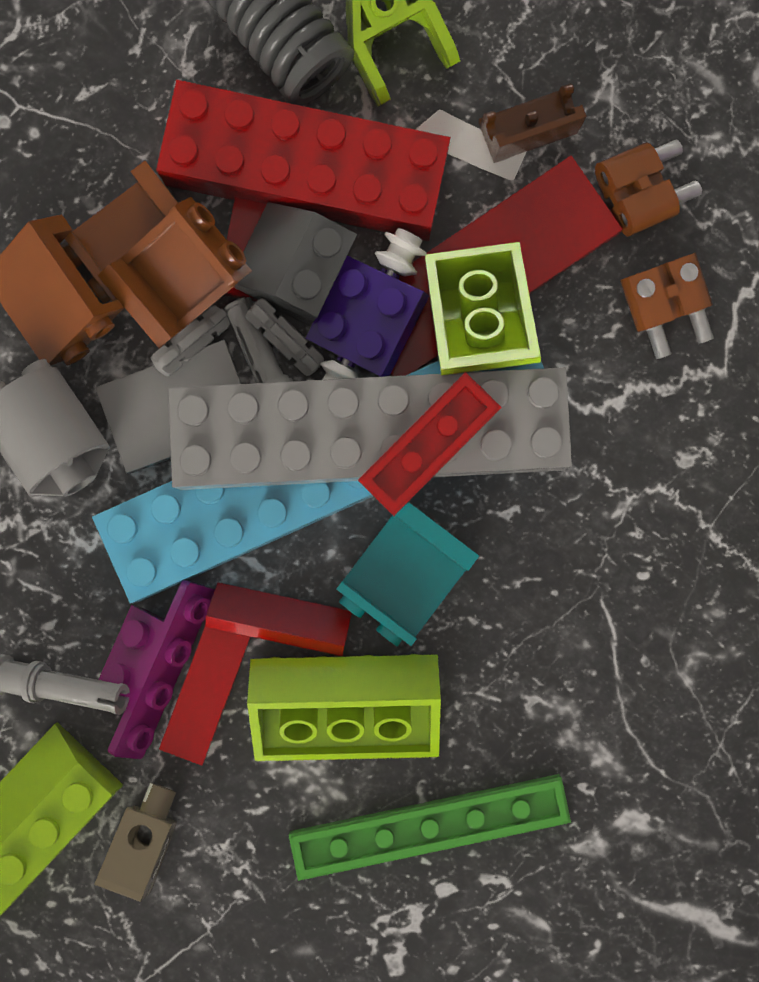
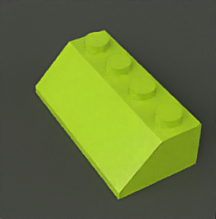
M410 654L395 656L364 655L350 657L318 656L250 659L247 707L255 761L439 757L441 695L438 655Z
M58 722L44 734L0 781V917L123 786L109 770Z

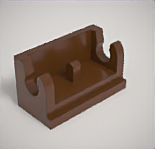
M573 84L561 86L559 91L497 113L490 111L483 114L478 123L493 163L578 134L587 116L583 105L577 107L573 105Z

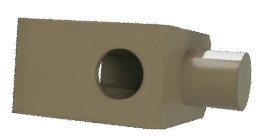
M150 782L141 807L134 805L126 808L94 885L139 902L151 893L177 821L167 817L176 795L175 791ZM141 825L148 827L152 832L149 844L142 843L138 838L137 833Z

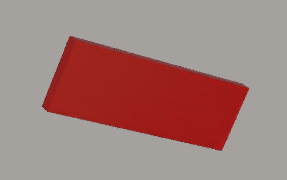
M571 155L431 249L427 254L520 242L530 295L622 232L623 228ZM421 256L411 263L417 274L405 277L399 275L398 280L429 295L425 256ZM430 296L390 374L391 376H406L423 368L438 357Z

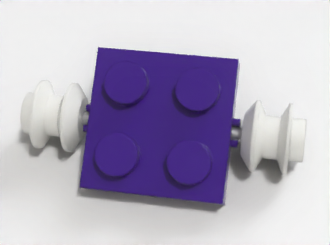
M401 228L397 229L395 235L385 232L384 235L389 240L390 245L387 251L375 252L379 263L385 267L381 268L380 271L352 257L346 256L320 313L305 338L337 354V360L341 361V364L334 360L320 363L326 371L323 380L360 378L357 372L349 368H354L356 364L380 377L390 376L429 298V295L424 291L398 280L399 275L405 277L417 274L411 263L415 256H425L427 254L419 248L423 241L422 239Z

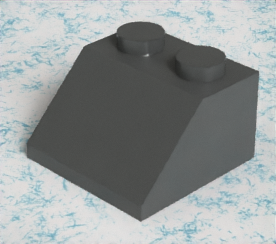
M268 202L243 252L246 257V264L252 272L233 288L257 300L264 298L275 309L310 326L318 317L357 234L316 212Z

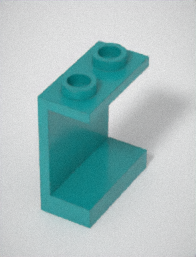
M408 502L395 516H391L351 571L336 588V590L343 594L339 603L359 618L365 612L380 622L376 631L398 647L402 640L412 646L417 640V634L463 573L469 571L479 558V555Z

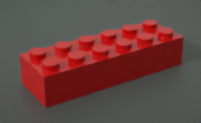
M176 79L156 170L165 186L235 200L236 197L264 204L268 202L316 212L331 221L395 234L397 229L401 228L422 240L429 241L451 137Z

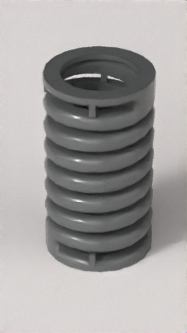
M206 0L217 11L222 21L227 23L230 31L235 36H238L239 42L245 49L249 50V54L255 62L260 63V68L267 76H271L272 83L291 104L303 106L324 94L343 76L354 58L353 48L340 33L334 32V26L331 21L323 18L322 10L318 6L312 5V0ZM335 60L336 64L331 69V71L323 78L321 74ZM318 78V83L306 90L300 91L301 88Z

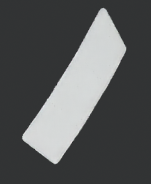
M443 110L435 112L415 129L451 137L448 150L449 155L511 181L515 179L526 152L493 163L481 129Z

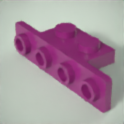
M183 580L165 619L144 608L131 605L98 679L117 684L123 683L129 687L130 693L119 694V696L129 697V702L108 747V753L114 757L142 759L146 750L153 741L154 732L163 711L172 698L173 689L181 670L190 657L192 645L202 622L206 618L214 589L192 581Z

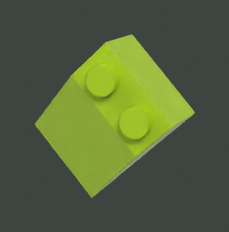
M520 242L425 255L441 376L541 363V354Z

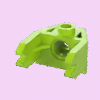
M346 0L347 42L354 50L353 62L377 106L386 103L391 98L372 59L373 41L375 38L406 21L412 20L424 27L439 59L446 69L461 61L456 45L434 1L381 0L386 5V11H382L377 7L376 0Z

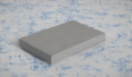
M225 340L206 346L188 362L180 361L182 367L171 376L159 373L154 365L95 387L127 474L171 459L168 388L242 384Z

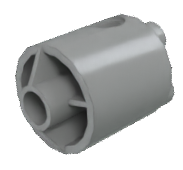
M40 359L28 365L22 371V376L6 385L4 381H0V453L30 497L41 495L67 497L85 488L96 478L110 446L57 367H51L46 359Z

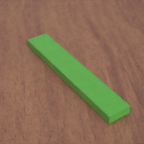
M560 774L297 829L289 832V840L297 879L300 881L571 823L562 777Z

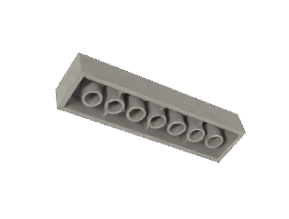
M566 367L466 372L502 408L434 477L563 471L572 467ZM464 373L442 376L441 374L168 388L172 487L179 490L358 481Z

